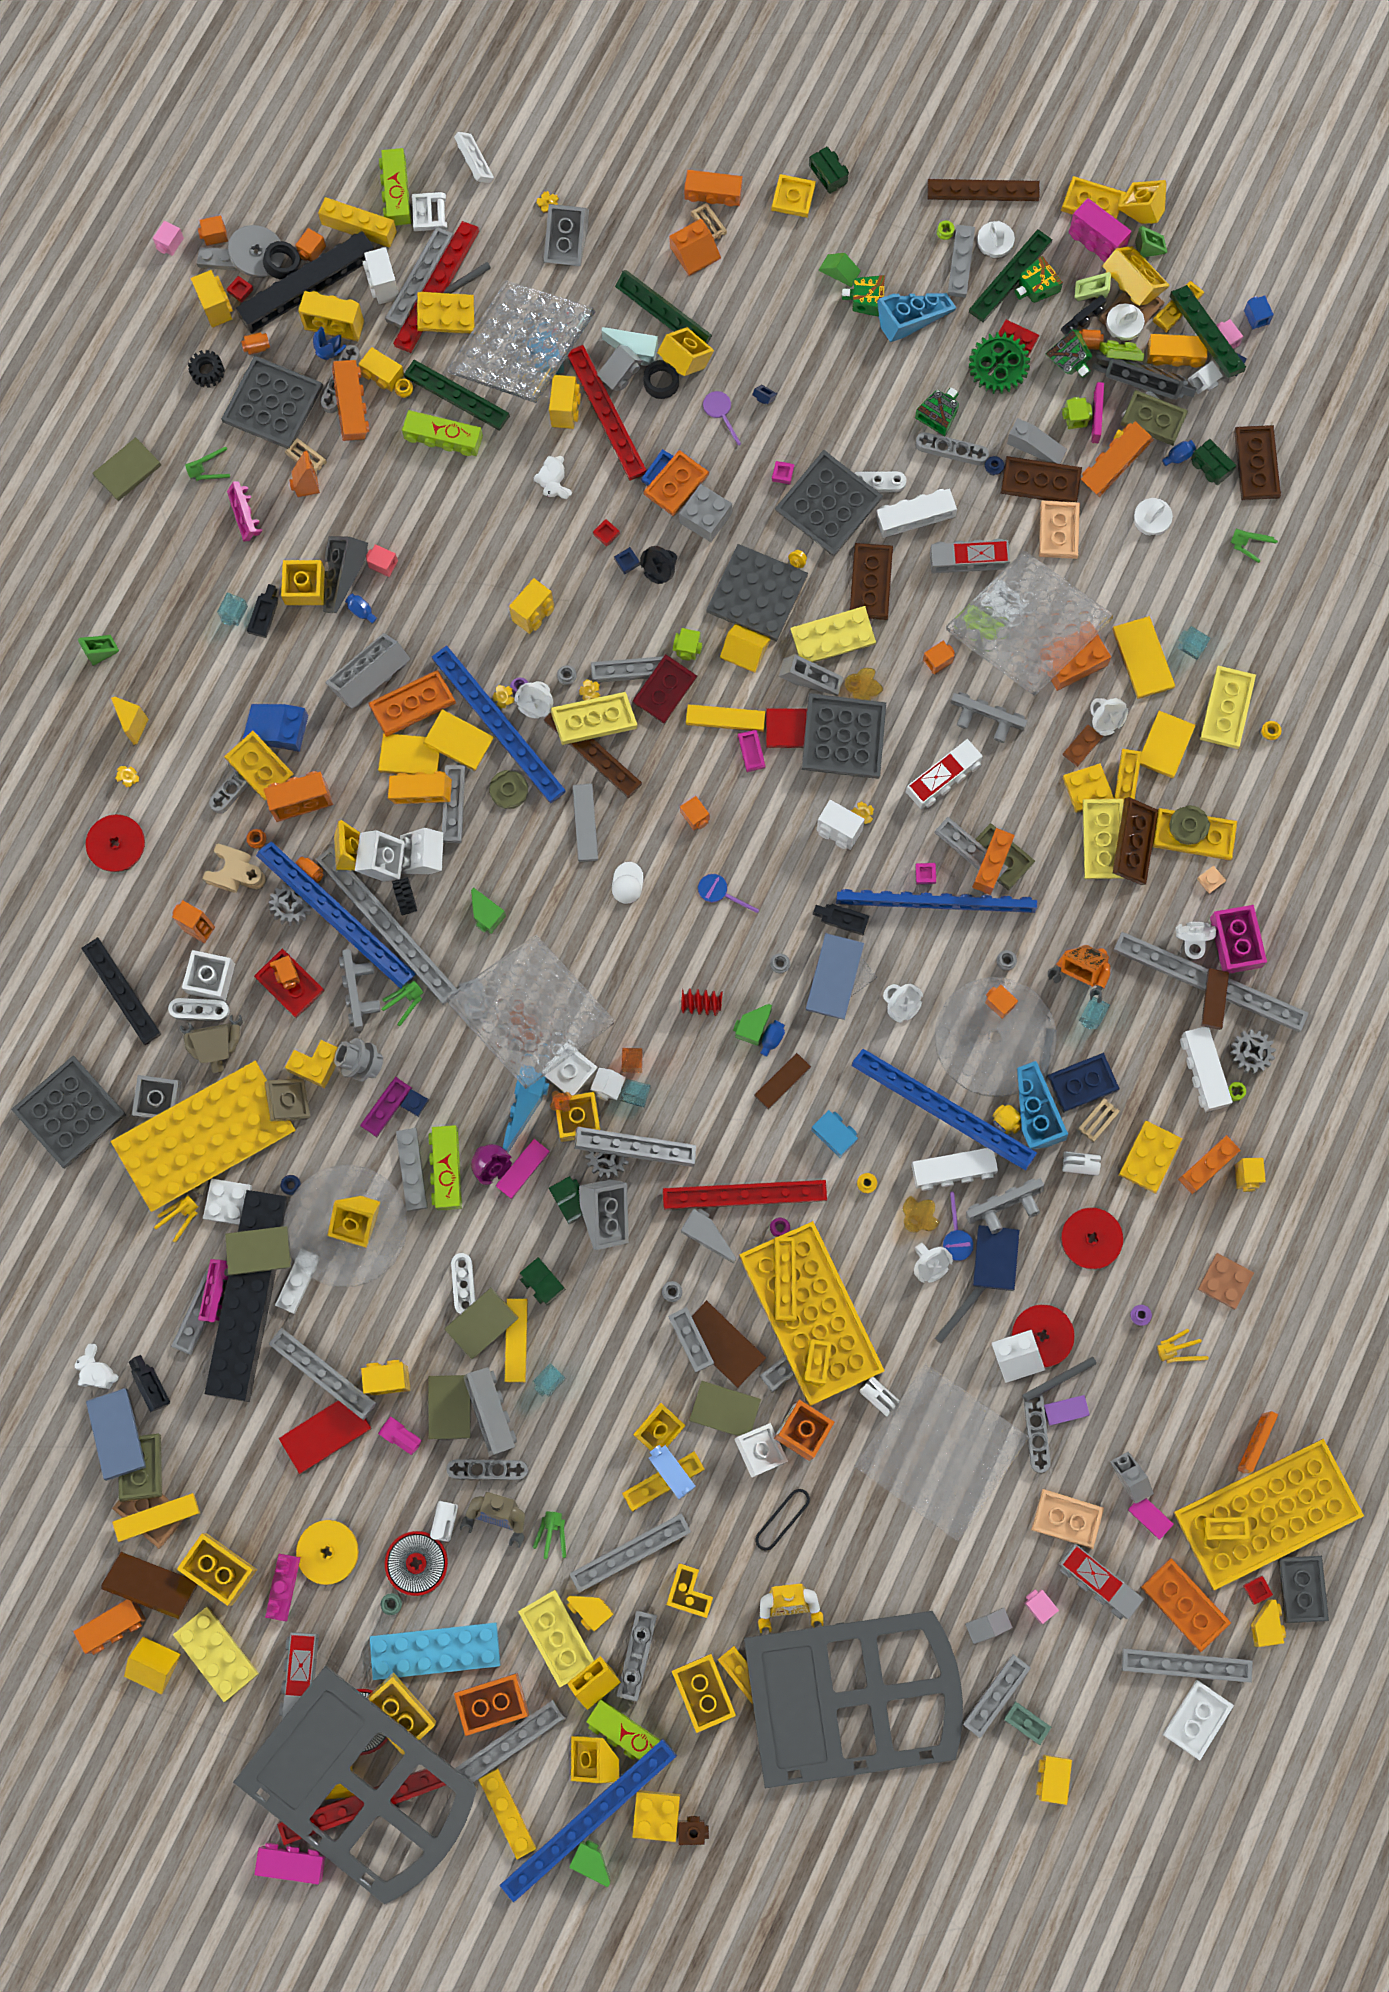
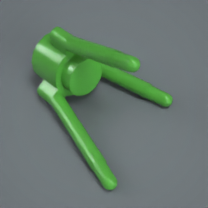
M223 447L199 460L185 464L190 479L195 477L196 481L202 479L230 478V474L202 475L205 472L202 463L226 451L227 447Z
M1237 528L1231 540V543L1235 544L1234 549L1241 551L1257 563H1260L1261 560L1242 547V545H1247L1249 538L1269 543H1278L1272 536L1246 532Z
M412 981L410 984H406L403 988L383 998V1002H386L396 997L382 1007L381 1010L385 1011L404 997L409 1001L414 1000L397 1025L401 1026L417 1003L422 1000L420 995L424 992L415 981Z
M546 1511L545 1517H542L533 1548H537L544 1528L548 1529L544 1559L548 1558L552 1531H558V1527L560 1530L562 1558H566L565 1520L562 1519V1513Z

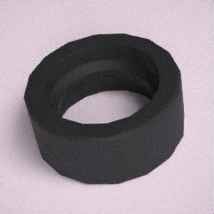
M285 241L271 243L266 248L263 258L266 272L279 280L286 278L289 273L297 271L300 262L297 249ZM275 253H284L291 258L292 266L288 268L277 267L271 262L270 257Z
M664 360L652 362L644 371L643 381L646 392L656 399L671 397L679 387V373ZM665 371L670 373L673 379L668 387L657 388L651 384L650 377L656 372Z

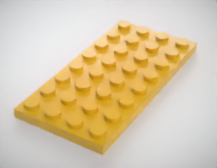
M256 1060L111 1140L113 1147L151 1212L296 1131L290 1120H270L264 1083L267 1079Z
M814 1221L779 1236L795 1237L796 1321H775L774 1239L739 1254V1258L809 1406L885 1371ZM811 1339L832 1342L825 1385L804 1381Z
M1324 1439L1308 1445L1173 1512L1212 1590L1235 1581L1364 1517ZM1248 1517L1250 1539L1205 1540L1204 1518Z

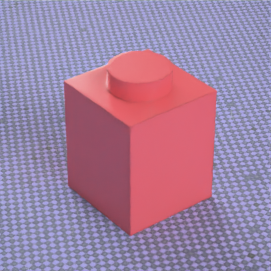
M376 544L366 555L368 567L390 577L398 562L396 553Z

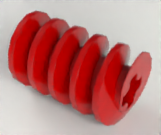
M691 988L688 989L686 994H684L682 989V1013L685 1014L687 1008H689L690 1014H693L695 1009H697L698 1015H701L704 1009L707 1016H709L711 1010H713L714 1016H717L722 1008L723 991L717 997L714 990L708 996L707 990H704L703 994L700 995L699 989L696 990L695 994H692Z

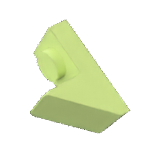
M1107 272L1076 281L1075 299L1082 301L1093 297L1098 298L1101 295L1106 298L1110 292L1111 273Z

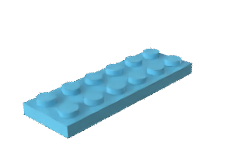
M497 1622L370 1636L373 1680L387 1679L393 1672L397 1677L501 1666Z

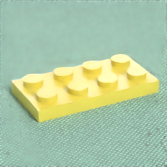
M865 606L790 628L798 656L812 663L876 644Z
M1217 666L1200 740L1239 749L1255 682V674Z
M626 692L551 708V714L562 745L637 729V722Z
M1083 799L1084 879H1124L1112 873L1123 812V799Z
M556 1590L518 1611L559 1688L567 1684L595 1661Z
M209 1607L204 1608L173 1634L223 1702L229 1700L259 1675L258 1671Z

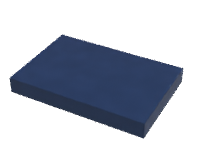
M1104 1052L1047 1075L1063 1113L1120 1090Z
M978 1225L973 1277L974 1287L1006 1291L1015 1290L1020 1230L1003 1228L1000 1232L992 1234L988 1226Z

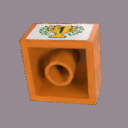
M799 1399L793 1404L774 1439L810 1461L816 1456L835 1422Z

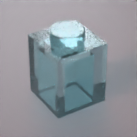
M227 592L217 613L224 624L238 626L248 605L244 599Z
M1191 626L1188 631L1183 630L1178 640L1180 643L1177 648L1198 660L1211 638Z
M1093 996L1092 1001L1089 1000L1079 1021L1082 1022L1084 1027L1090 1030L1093 1028L1097 1030L1110 1004L1104 1001L1097 1003V998Z
M550 1363L533 1380L536 1384L534 1389L542 1397L545 1394L550 1397L566 1378Z

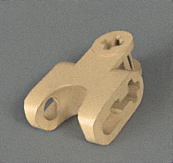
M216 844L214 852L218 857L225 860V866L219 872L206 871L202 879L207 884L233 893H237L240 885L256 890L264 886L266 877L259 867L249 864L251 855L222 844Z

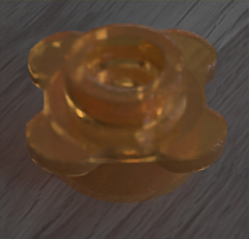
M552 1092L553 1101L550 1104V1108L553 1111L568 1112L570 1110L569 1100L572 1098L569 1092Z

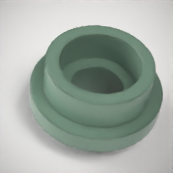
M390 1593L382 1598L380 1606L385 1614L394 1615L400 1611L402 1601L398 1595ZM390 1600H393L395 1602L394 1608L388 1607V1602Z

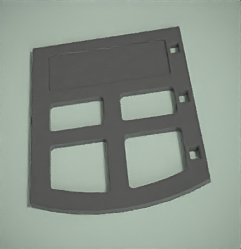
M933 1611L850 1623L843 1622L829 1626L744 1638L764 1788L956 1760L963 1723L961 1680L951 1644ZM923 1630L937 1660L941 1673L940 1676L932 1679L885 1685L882 1678L877 1637L883 1634ZM858 1638L861 1642L867 1686L863 1689L835 1692L832 1685L827 1644L829 1642ZM942 1693L944 1695V1719L939 1745L895 1751L891 1738L887 1702ZM868 1704L871 1709L877 1751L874 1755L845 1759L841 1747L837 1710L844 1707ZM931 1750L932 1758L920 1759L919 1752ZM866 1760L867 1767L854 1769V1761ZM800 1770L802 1777L788 1779V1771Z
M326 1665L233 1781L234 1784L383 1904L393 1901L418 1885L445 1858L465 1826L477 1790L475 1784ZM380 1732L404 1750L405 1755L377 1789H374L351 1771L350 1767L374 1736ZM417 1765L424 1766L456 1793L451 1811L438 1836H432L391 1803L393 1795ZM337 1784H342L362 1800L364 1806L340 1837L333 1840L310 1821V1817ZM260 1788L270 1795L267 1801L256 1793ZM377 1816L383 1817L424 1851V1854L414 1863L388 1881L381 1879L350 1853L351 1848ZM312 1830L322 1837L320 1843L309 1836ZM365 1872L375 1879L372 1885L362 1878Z

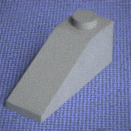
M1019 418L1016 419L1007 441L1008 445L1050 463L1060 464L1067 451L1065 447L1035 425Z
M795 654L783 659L778 676L793 684L836 696L839 695L843 681L842 676Z
M693 1209L682 1227L681 1233L734 1264L736 1257L713 1221L708 1218L710 1215L701 1209L698 1211Z

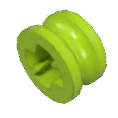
M950 221L939 223L937 235L940 239L948 240L953 236L955 230L953 223ZM945 227L949 229V231H947L946 233L943 232V229H945Z
M1234 1082L1228 1087L1232 1101H1240L1246 1095V1088L1240 1082ZM1238 1087L1240 1089L1239 1093H1241V1095L1238 1094L1234 1096L1232 1094L1234 1091H1231V1089H1236Z

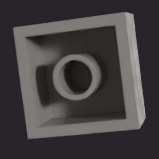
M700 484L680 511L679 523L712 542L731 516L732 503Z
M138 1075L132 1116L153 1118L178 1104L181 1081Z

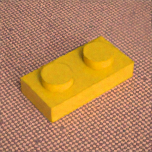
M810 1340L804 1381L825 1385L832 1342Z
M1248 1517L1204 1518L1205 1540L1250 1539Z

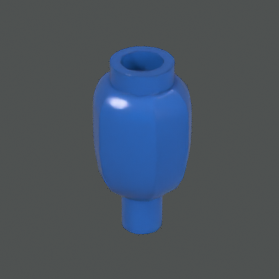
M1190 440L1188 442L1182 441L1170 449L1168 456L1162 460L1164 466L1171 463L1179 464L1192 457L1196 450L1195 444Z
M352 593L345 600L347 607L355 616L360 619H367L372 624L377 620V617L372 614L371 606L361 596Z
M774 1020L773 1023L767 1026L762 1037L763 1048L760 1054L767 1057L770 1050L775 1049L780 1044L785 1034V1025Z

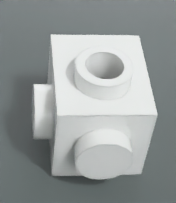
M1211 361L1189 377L1188 381L1193 387L1197 388V394H1200L1206 388L1210 391L1218 385L1217 380L1223 377L1214 362Z
M599 1068L590 1090L597 1093L596 1097L608 1101L609 1098L617 1100L626 1077L613 1070Z

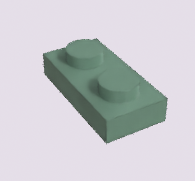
M1016 1701L1004 1717L1006 1722L1038 1745H1041L1052 1728Z

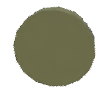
M504 770L492 778L489 793L497 806L504 809H514L526 800L528 784L525 777L519 772Z
M1188 805L1180 807L1174 812L1170 819L1169 828L1174 839L1182 844L1193 845L1201 842L1208 834L1210 822L1202 809Z

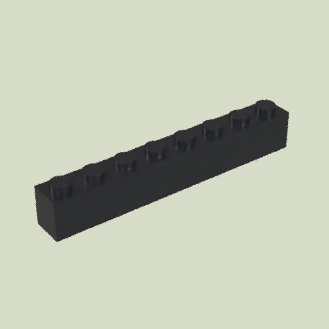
M363 231L353 234L348 240L337 244L332 250L322 253L317 259L304 264L299 270L289 273L286 278L273 283L266 290L258 292L248 301L240 303L236 307L239 318L252 334L301 304L304 291L319 293L362 267V261L366 260L364 253L375 250L374 246Z

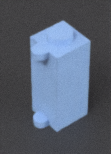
M658 1445L650 1451L652 1456L649 1457V1460L679 1500L696 1487L666 1445L663 1447Z

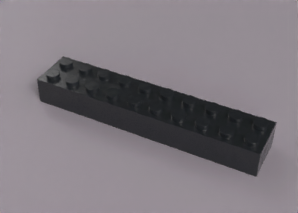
M246 1190L238 1232L286 1226L291 1200L287 1196ZM277 1270L228 1276L205 1395L250 1402Z

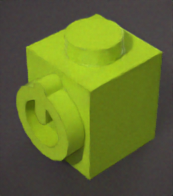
M1073 397L1067 400L1065 408H1062V416L1067 421L1068 429L1087 427L1089 420H1092V407L1089 402H1086V397Z
M681 628V632L676 633L673 651H676L680 659L686 661L696 660L697 654H701L703 645L700 642L701 632Z

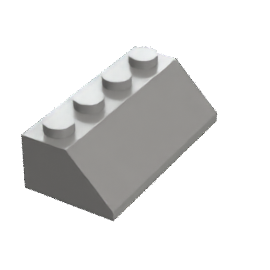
M383 633L325 683L344 704L352 709L359 706L365 697L373 694L383 682L390 680L397 670L403 669L410 660V657L398 641Z
M489 1367L467 1373L463 1378L489 1456L514 1448V1443L517 1442L513 1430H509L507 1423L510 1422L507 1411L502 1409L501 1403L504 1401L500 1390L496 1391L494 1383H497L494 1371H490Z

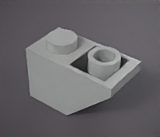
M1129 1452L1110 1461L1123 1487L1135 1504L1154 1494L1147 1475Z

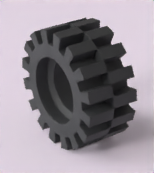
M201 350L199 355L197 353L193 354L195 358L191 357V363L188 362V370L193 381L197 385L200 384L201 387H204L206 384L207 388H211L210 384L216 386V381L220 383V377H224L223 372H225V369L218 354L216 355L213 351L210 354L209 350H206L205 353ZM205 364L213 365L211 372L207 374L200 373L201 366Z
M408 877L392 881L401 915L417 912L415 898Z

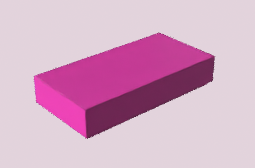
M757 730L739 733L738 740L746 772L766 768Z
M1147 1498L1136 1504L1134 1502L1128 1508V1511L1158 1540L1174 1525Z

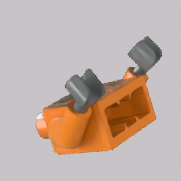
M1088 945L1067 950L1056 963L1057 967L1048 970L1049 980L1054 976V983H1059L1061 981L1060 972H1063L1092 987L1096 985L1097 987L1090 991V1000L1092 1001L1093 996L1098 995L1097 1003H1100L1103 999L1101 990L1105 989L1110 977L1109 956L1105 949L1099 948L1097 950Z

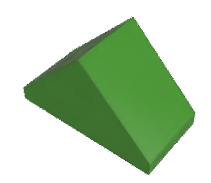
M1144 226L1139 227L1135 244L1137 251L1143 257L1167 253L1163 235Z
M846 253L828 254L819 268L820 272L850 287L853 286L854 279L861 272Z
M111 635L82 637L78 639L85 655L93 666L119 652Z

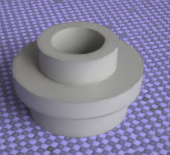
M562 666L557 672L559 682L564 685L572 684L576 680V670L571 666ZM566 673L571 675L569 678L563 677Z
M1002 951L997 956V965L1002 970H1011L1017 963L1016 955L1011 951ZM1008 958L1010 960V963L1005 964L1003 962V959Z
M776 954L771 958L770 967L776 973H785L790 967V960L785 954ZM778 961H782L784 965L782 967H778L776 963Z
M674 1281L667 1282L662 1288L664 1299L668 1302L678 1301L682 1296L680 1284ZM671 1288L676 1290V1294L673 1296L668 1294Z

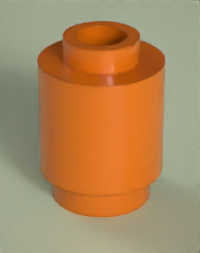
M1082 329V331H1079L1088 349L1098 350L1100 342L1104 341V334H1101L1100 330Z
M259 332L247 335L241 341L243 351L248 352V355L264 352L270 348L266 333L262 334Z
M300 857L295 862L316 883L322 880L324 876L323 868L312 860Z

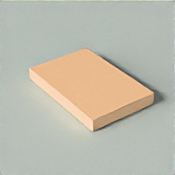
M1041 501L1039 557L1078 558L1080 503Z
M1042 1489L1031 1530L1093 1549L1104 1508Z

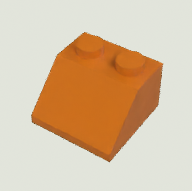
M702 218L669 236L670 249L689 276L721 259L712 233Z

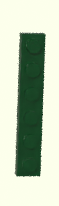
M1037 229L969 308V313L984 323L1016 286L1020 275L1052 244L1053 239Z
M622 271L615 285L618 290L675 332L688 327L706 344L709 343L712 334L629 271Z
M1186 285L1171 291L1170 298L1225 375L1230 378L1245 372V364L1190 288Z
M415 359L404 373L406 379L499 431L510 417L509 412Z

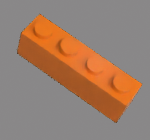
M356 360L333 361L332 373L342 441L365 439L366 433L369 432V423L364 418L367 410L366 403H362L361 396H364L363 385L359 384V378H361L360 366L357 367Z
M1136 421L1133 424L1129 423L1124 428L1123 435L1119 439L1115 438L1110 443V448L1107 452H1102L1096 458V463L1092 467L1089 466L1082 473L1083 477L1081 480L1098 497L1117 480L1154 440Z

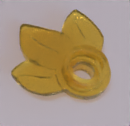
M863 668L857 674H851L846 678L845 687L849 692L853 693L854 699L871 701L870 696H876L883 691L881 684L873 679L875 669ZM857 682L858 685L854 687L851 685V683Z
M912 1196L905 1200L902 1208L905 1214L904 1226L909 1232L932 1231L939 1225V1220L933 1217L935 1212L933 1200L926 1199L918 1203ZM911 1219L916 1220L918 1224H913Z

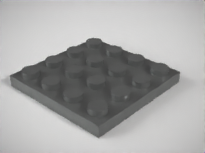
M254 355L221 420L225 424L286 449L290 448L300 433L323 388V384Z
M823 450L775 507V511L827 552L835 556L882 500L883 495Z
M737 544L706 612L760 633L777 642L808 577V572Z
M809 693L801 770L879 779L887 702Z
M75 1056L69 1058L11 1109L64 1169L127 1115Z

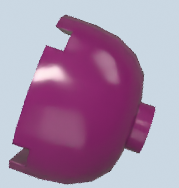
M489 1144L481 1146L475 1151L471 1161V1169L481 1184L489 1185L493 1183L491 1180L497 1176L499 1180L505 1175L512 1165L510 1161L512 1157L499 1145Z

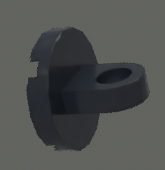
M651 546L642 552L640 565L641 568H644L645 576L651 582L663 584L673 578L677 555L674 552L665 550L660 546Z

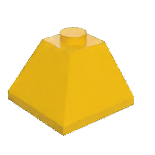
M1166 180L1133 182L1118 205V209L1140 224L1158 223L1165 211Z
M364 1196L335 1200L327 1236L367 1247L377 1220L380 1201Z
M571 1736V1781L610 1783L615 1782L619 1778V1759L604 1738Z

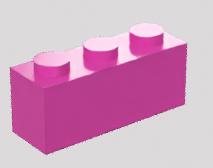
M265 1843V1846L258 1848L254 1875L320 1884L323 1878L326 1857L316 1849H308V1852L299 1851L300 1847L287 1846L286 1849L278 1848L276 1843Z

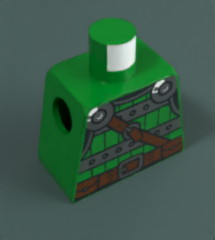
M1071 330L1045 353L1067 374L1072 375L1077 371L1081 378H1084L1091 372L1086 362L1092 358V355L1078 330Z
M949 388L945 394L940 390H936L916 409L915 419L945 437L958 412L959 403L955 400L959 395L958 392L953 388Z

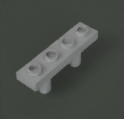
M963 692L953 694L951 704L963 709L957 726L968 729L974 713L983 715L999 722L993 739L1004 743L1010 727L1022 731L1026 727L1028 720H1025V716L1014 713L1012 715L1007 713L1003 707L995 706L994 708L988 706V702L984 700H972L968 694Z
M351 949L342 950V957H339L340 968H344L345 976H342L343 987L348 989V995H345L346 1006L351 1008V1014H348L349 1025L353 1026L354 1032L363 1029V1014L380 1012L379 1000L362 1003L359 1001L355 978H357L356 976L374 974V967L372 962L353 963Z
M1041 1178L1037 1180L1031 1179L1025 1182L1024 1186L1010 1188L1005 1194L999 1197L998 1195L992 1196L981 1205L978 1203L974 1204L966 1211V1218L969 1224L985 1219L991 1233L996 1234L1003 1229L995 1214L1001 1210L1022 1202L1029 1218L1034 1217L1040 1211L1033 1196L1044 1192V1183Z
M636 1611L617 1697L638 1701L657 1615Z

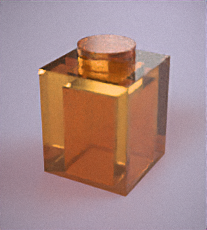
M622 1048V1072L643 1073V1048Z

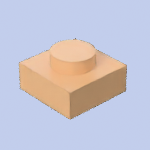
M1212 866L1197 878L1209 894L1226 882L1215 866Z

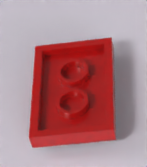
M282 948L254 977L297 1018L325 990L290 955L289 957L293 961L300 982L296 983V986L291 989H285L282 982L278 983L274 974L276 971L273 970L270 963L289 955Z

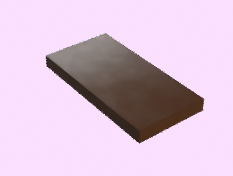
M1274 425L1235 427L1241 500L1279 499L1281 497Z
M1006 456L1001 494L1046 501L1077 502L1082 467Z
M855 543L850 610L865 606L869 619L888 620L893 546Z
M1130 797L1124 799L1113 874L1139 885H1146L1158 809Z
M707 1300L691 1316L714 1362L713 1365L739 1388L762 1364L766 1357Z
M120 1552L103 1581L101 1589L173 1618L180 1619L198 1584L188 1577Z

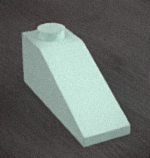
M602 327V340L615 349L619 345L628 346L643 361L640 364L643 366H648L655 361L658 349V336Z

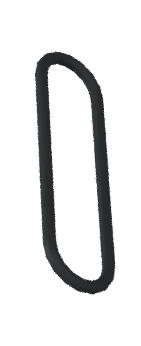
M796 1489L791 1492L761 1528L755 1539L759 1549L764 1551L771 1550L810 1503L807 1491ZM795 1493H804L807 1497L806 1504L771 1546L762 1547L758 1541L761 1533Z

